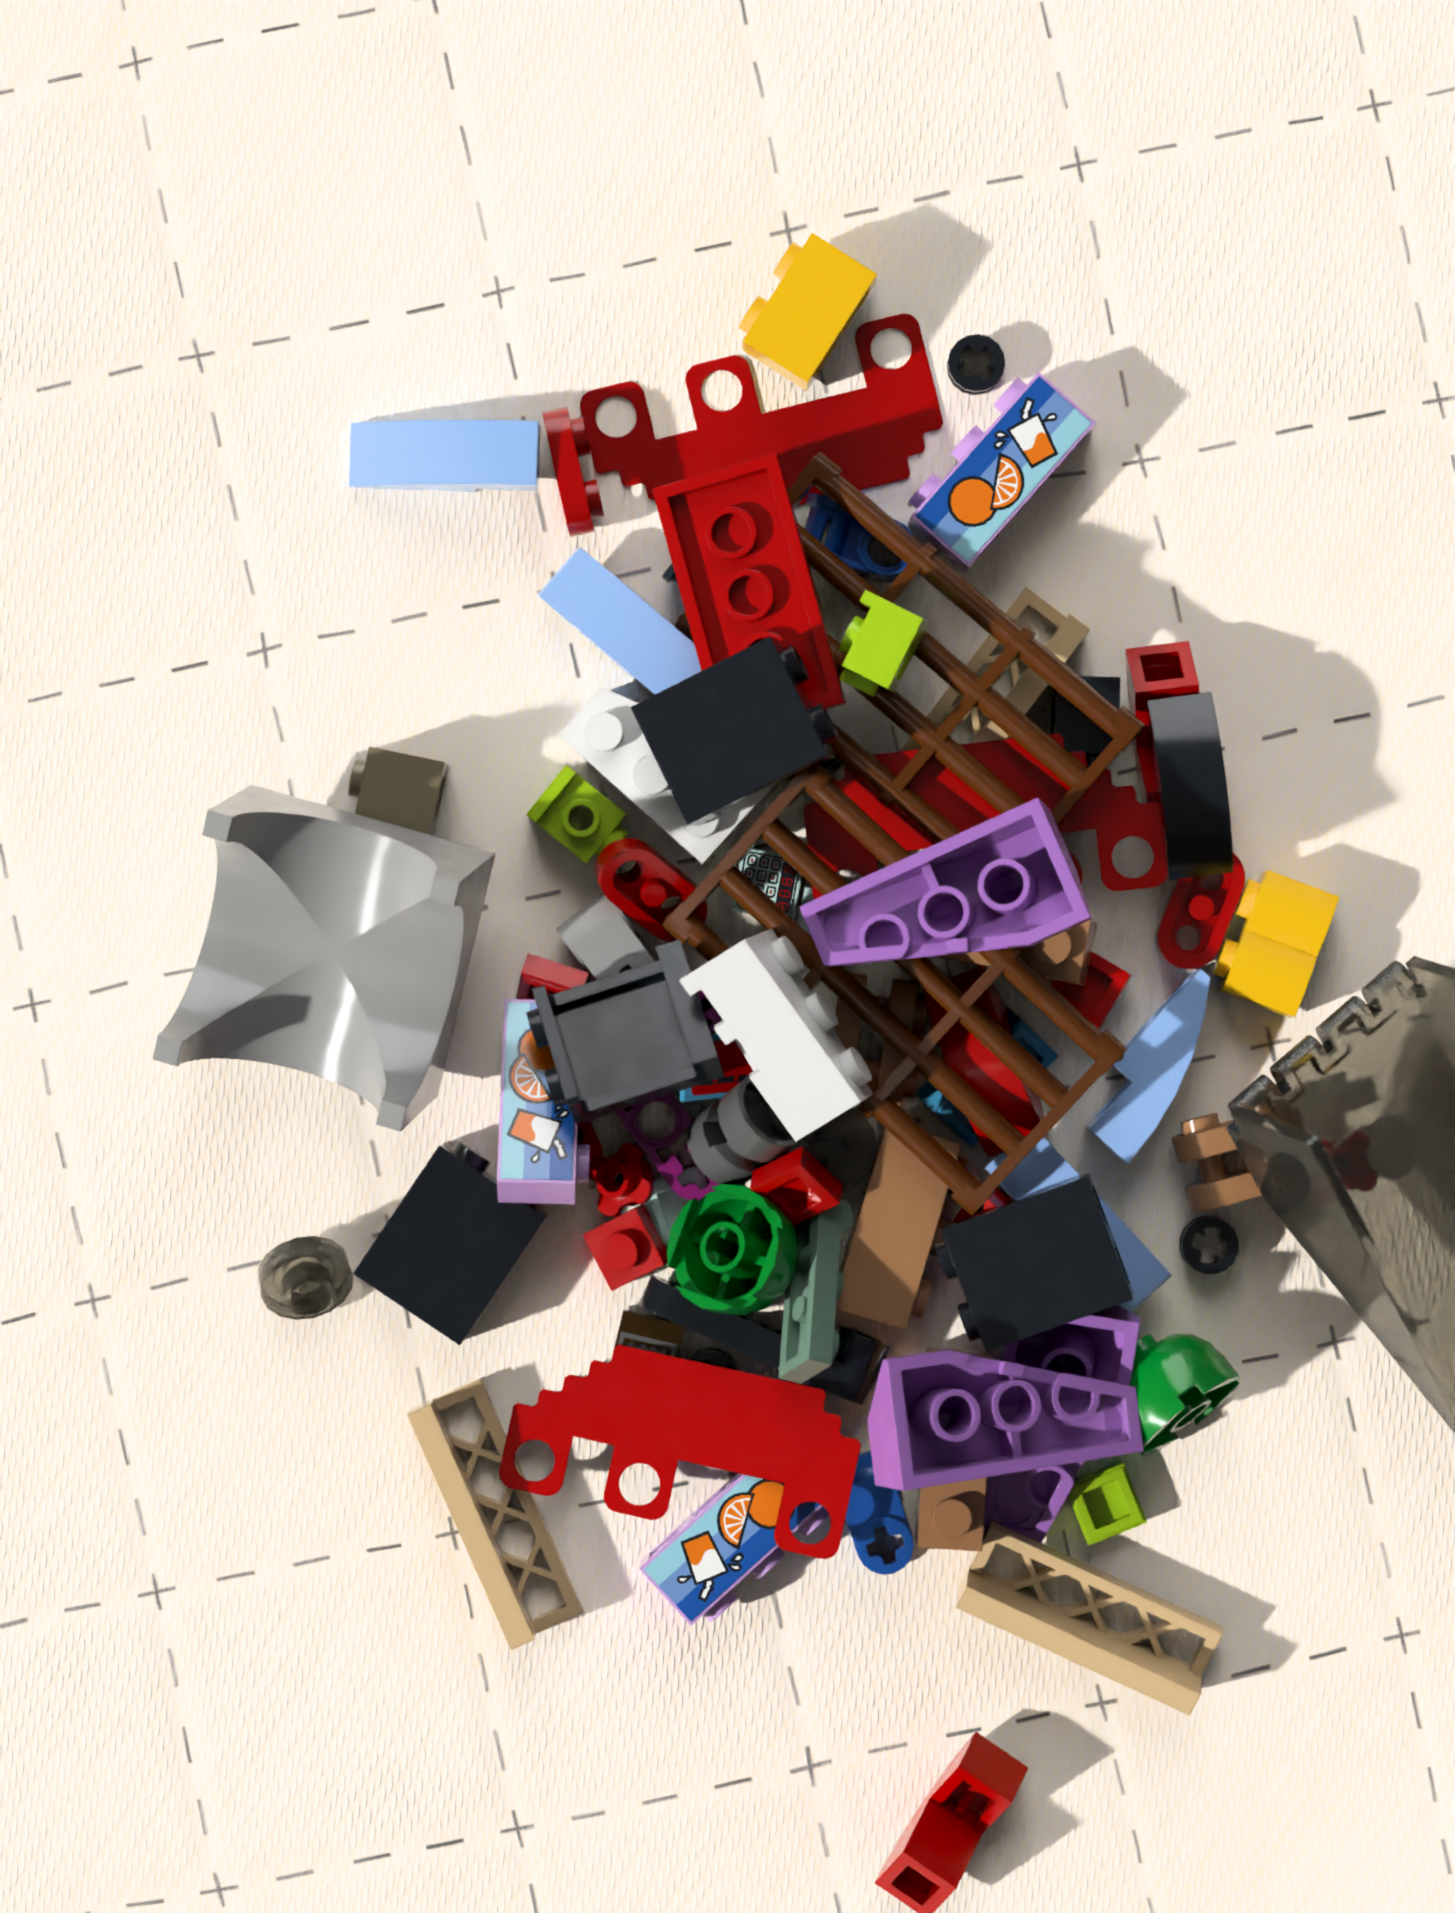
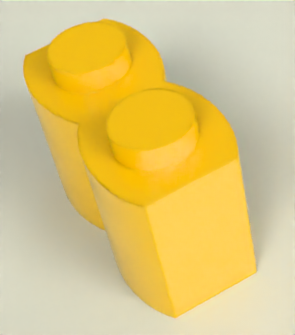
M1269 870L1262 872L1259 882L1248 879L1235 910V915L1245 918L1236 942L1225 939L1213 969L1214 975L1222 977L1218 991L1285 1017H1295L1312 975L1317 956L1331 924L1339 896Z

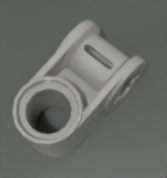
M604 893L556 928L558 934L589 975L592 973L596 980L624 972L630 968L633 969L655 962L638 939L640 938L638 932L621 909L609 901Z

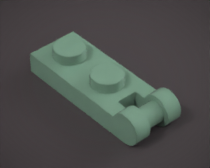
M841 1198L840 1204L794 1225L799 1256L796 1273L785 1291L779 1379L802 1384L830 1367L836 1357L839 1347V1333L835 1329L836 1302L841 1295L844 1282L843 1273L839 1269L841 1234L852 1226L854 1220L853 1210L850 1204L843 1198Z

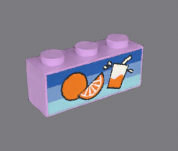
M1039 372L1028 384L1018 377L993 405L1001 415L986 432L975 425L951 452V455L959 461L943 480L933 473L908 501L917 509L911 515L908 523L964 573L969 570L1096 424L1092 418Z
M504 999L497 1165L498 1202L576 1205V1183H589L590 1145L578 1144V1124L575 1123L568 1106L564 1105L556 1108L544 1071L555 1067L549 1046L537 1048L526 1013L538 1009L536 1001Z
M736 1473L640 1560L639 1570L690 1626L702 1616L709 1623L714 1621L737 1599L738 1596L731 1590L749 1573L756 1579L761 1578L785 1555L774 1539L784 1483ZM805 1502L798 1505L790 1517L792 1534L798 1529L803 1536L808 1535L829 1516L828 1511L816 1502Z

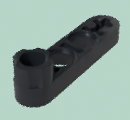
M651 1275L638 1303L641 1307L779 1369L781 1330L747 1315L714 1313L702 1309L681 1295L676 1285L681 1287L680 1285ZM839 1324L837 1328L839 1347L832 1365L806 1382L846 1400L866 1406L877 1382L882 1360L888 1357L892 1347L861 1331Z

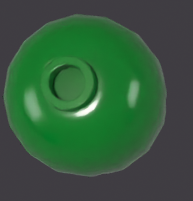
M720 1184L711 1187L716 1191L706 1194L701 1200L691 1199L683 1206L671 1227L666 1254L668 1266L675 1269L677 1280L681 1287L677 1285L676 1287L683 1297L698 1307L714 1313L747 1315L765 1309L786 1291L796 1273L799 1249L794 1225L772 1201L751 1191L746 1186Z
M1148 1334L1137 1340L1129 1386L1136 1387L1144 1450L1139 1452L1141 1456L1153 1454L1177 1440L1179 1437L1175 1431L1193 1420L1195 1425L1199 1424L1237 1389L1240 1384L1237 1380L1241 1377L1224 1355L1210 1342L1193 1334H1173L1158 1342L1152 1334Z

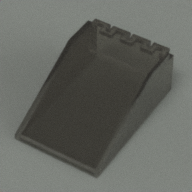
M1413 956L1405 963L1407 968L1401 962L1394 960L1361 989L1366 1003L1358 996H1352L1317 1026L1316 1033L1321 1043L1315 1037L1307 1035L1270 1067V1072L1276 1084L1268 1076L1262 1074L1228 1103V1107L1234 1121L1226 1129L1266 1203L1455 1433V968Z

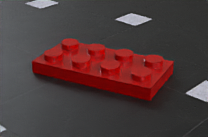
M775 452L652 488L701 671L768 637H773L780 640L783 648L793 644L801 656L810 676L809 680L801 684L812 707L822 703L825 709L828 710L847 704L779 455Z

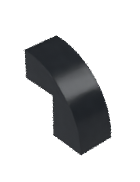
M1206 692L1147 700L1148 745L1160 797L1169 881L1233 872L1229 800L1212 693Z

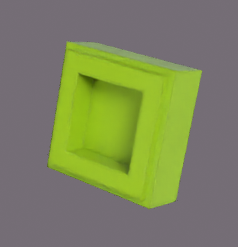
M1123 1461L1075 1479L1068 1498L1088 1546L1147 1523Z

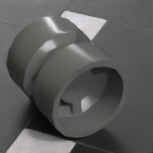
M749 1075L730 1089L721 1099L715 1101L690 1122L686 1134L688 1150L694 1163L705 1176L717 1184L743 1185L752 1178L754 1170L776 1160L798 1142H795L750 1080Z

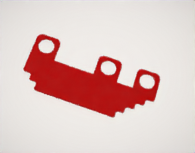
M903 313L866 322L859 326L855 333V342L866 388L761 413L750 366L744 358L732 355L696 364L688 370L685 381L697 429L660 439H655L645 394L637 383L628 381L588 391L581 398L580 410L595 471L599 474L614 470L619 472L622 484L625 487L637 484L645 485L648 498L653 501L655 498L652 488L775 452L780 457L788 490L798 480V476L810 463L811 458L820 451L843 469L841 475L859 490L908 479L910 475L907 462L908 457L923 453L925 449L924 433L940 429L944 424L919 323L912 315ZM884 329H898L904 332L910 339L912 346L911 356L907 363L900 368L885 369L879 366L871 355L872 340L876 334ZM714 371H729L737 376L742 385L741 399L730 410H713L706 405L702 398V383ZM609 397H623L629 400L636 410L637 419L634 428L622 437H610L604 434L596 423L597 408L602 401ZM813 486L797 506L806 504L809 493L824 494Z
M1060 733L1048 734L1064 748L1063 736ZM1012 738L960 744V746L1026 802L1038 797L1052 811L1071 789ZM920 749L874 754L872 756L898 776ZM1083 751L1069 752L1087 767L1086 754ZM935 757L928 762L909 785L912 790L962 832L1000 815L995 808ZM844 766L845 777L843 780L832 781L906 851L926 849L936 844L894 807L891 806L889 809H886L879 803L880 795L846 766ZM1106 769L1058 825L1060 833L1096 829L1101 879L1108 889L1112 891H1126L1160 886L1168 876L1161 805L1158 802L1139 803L1136 799L1135 788L1132 785L1119 787L1112 785L1111 771ZM817 802L808 803L803 808L807 846L835 872L844 869L853 870L862 877L878 871L876 857ZM1130 836L1140 837L1147 841L1154 854L1152 867L1145 875L1138 878H1128L1121 875L1112 863V852L1115 845L1123 838ZM812 886L813 899L823 896Z
M618 1344L614 1348L610 1362L606 1363L597 1360L591 1362L588 1376L568 1375L564 1379L561 1391L555 1392L542 1389L539 1392L536 1405L529 1406L517 1403L513 1406L499 1476L502 1483L509 1488L543 1496L556 1494L563 1485L573 1436L614 1445L604 1491L605 1504L614 1512L644 1519L656 1520L667 1512L678 1460L784 1483L774 1531L776 1544L785 1551L828 1559L837 1553L840 1546L861 1444L858 1439L841 1435L842 1419L839 1415L825 1412L823 1409L826 1398L824 1389ZM529 1440H541L547 1443L555 1456L552 1472L540 1481L524 1479L515 1467L514 1460L518 1448ZM636 1463L651 1466L657 1472L660 1480V1489L657 1496L645 1505L629 1503L622 1496L619 1488V1481L623 1471ZM805 1502L821 1504L828 1511L831 1518V1528L828 1535L822 1541L815 1544L800 1542L794 1537L790 1529V1517L793 1510Z

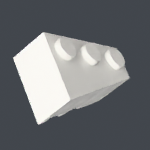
M601 687L559 733V737L704 866L777 783L720 811V816L700 826L687 825L630 708L638 704V702Z
M769 929L742 940L681 978L679 982L690 997L700 990L703 991L722 1019L721 1022L714 1025V1030L725 1045L735 1040L753 1070L749 1075L750 1080L796 1142L872 1096L873 1093L867 1085L872 1080V1076L867 1064L858 1051L853 1047L846 1050L834 1031L833 1027L838 1024V1020L827 999L819 991L812 994L801 977L799 971L804 969V964L792 942L784 935L778 938L773 929Z

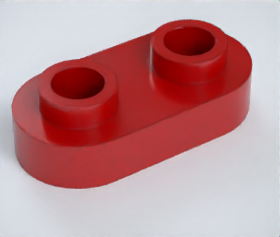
M567 407L542 412L569 536L573 537L595 532L592 519L604 517V511L597 480L584 481L579 457L591 454L583 417L570 419Z
M624 838L612 842L602 850L595 863L596 880L609 901L658 939L667 942L677 940L662 924L666 920V916L672 913L698 887L691 878L647 843L635 838ZM628 861L635 862L630 871L616 873L618 867ZM672 896L679 897L674 906L661 908L667 898ZM706 901L694 913L703 923L707 917Z
M1234 853L1233 872L1221 873V884L1214 891L1203 888L1199 877L1175 880L1155 933L1157 949L1162 958L1170 965L1180 969H1196L1205 966L1217 955L1245 885L1243 865ZM1184 925L1192 926L1198 933V942L1190 950L1182 949L1176 942V933Z

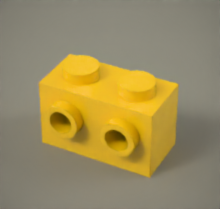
M811 233L803 247L792 242L773 275L781 279L774 293L768 301L758 296L739 325V329L747 333L742 341V350L805 391L808 390L875 286L877 278L875 272L814 233Z

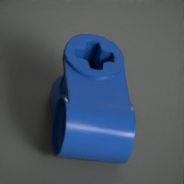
M816 493L808 494L805 503L810 507V511L804 528L821 542L827 522L832 520L823 545L862 577L885 583H892L907 566L904 561L901 560L896 565L890 567L874 563L869 556V548L876 538L827 496ZM895 520V521L898 522L902 527H904L909 533L912 534V532L907 528V526H906L905 524H903V523H901V522Z
M871 1450L859 1454L845 1519L862 1564L875 1573L882 1575L893 1574L903 1569L912 1557L914 1549L912 1531L902 1504L904 1498L901 1490L875 1486ZM885 1526L889 1535L900 1534L904 1542L895 1546V1558L892 1560L884 1561L883 1555L880 1552L869 1553L866 1545L875 1541L874 1530L878 1527Z

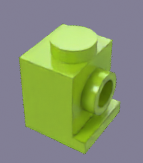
M865 590L860 602L870 608L865 619L855 616L844 634L839 651L847 654L842 664L844 670L839 680L874 697L879 686L895 693L929 623L924 618Z
M565 765L526 814L587 865L595 856H599L606 846L616 840L626 838L629 833L620 826L628 815L567 765ZM579 806L589 808L594 815L593 824L584 831L575 830L569 822L571 811Z

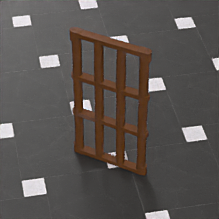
M820 451L811 458L810 463L798 476V480L789 489L793 508L795 509L812 487L815 486L904 561L907 566L887 590L881 594L798 523L809 566L866 614L863 619L866 618L870 608L860 602L865 590L896 604L920 575L1005 647L987 671L979 677L925 631L914 656L964 698L938 727L897 691L893 693L879 686L875 696L872 697L852 687L922 747L896 776L833 722L839 737L830 742L836 754L835 758L880 795L878 802L886 809H889L891 806L894 807L937 844L962 831L909 787L933 757L1000 814L1026 803L1022 797L951 738V735L976 707L1071 788L1051 811L1058 826L1122 751L1124 752L1134 739L1141 736L1145 724L1124 706L1118 709L1037 641L1034 638L1037 633L1031 627L1025 625L1022 628L941 560L936 555L939 550L930 542H927L925 545L844 478L841 475L843 469ZM686 612L678 617L674 626L694 643ZM828 633L840 677L844 670L842 664L847 654L839 651L840 643ZM1017 658L1113 738L1089 768L1084 766L992 688Z
M817 762L796 773L788 782L789 785L690 896L685 901H682L672 913L666 916L662 926L677 940L680 939L682 945L688 942L708 962L728 950L730 947L694 914L720 886L766 930L773 929L778 938L783 935L786 936L798 951L803 964L810 970L803 978L809 990L812 991L822 981L904 1058L900 1065L879 1087L872 1080L867 1083L873 1095L859 1103L862 1105L859 1111L868 1119L873 1116L954 1192L951 1197L973 1216L976 1212H981L984 1209V1203L996 1192V1188L1097 1079L1104 1075L1116 1062H1120L1124 1058V1053L1128 1048L1107 1029L1101 1032L1019 956L1022 952L1019 947L978 952L991 965L966 993L927 957L893 960L947 1011L944 1017L922 1040L843 966L825 967L812 937L736 866L762 838L822 895L848 884L779 820L804 791L886 867L911 856V854L832 782L835 776L821 763ZM1001 975L1011 982L1095 1061L1070 1090L976 1004L979 998ZM957 1022L964 1026L1051 1108L1026 1137L933 1051L935 1046ZM914 1069L925 1077L1008 1155L983 1183L974 1177L890 1098V1095Z

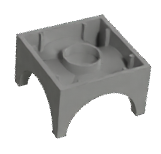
M250 785L207 810L202 836L213 838L217 851L216 883L210 917L189 984L171 1020L157 1035L152 1060L177 1067L185 1062L200 1059H240L303 1071L330 1080L359 1094L376 1108L378 1112L376 1125L401 1132L439 1094L496 853Z

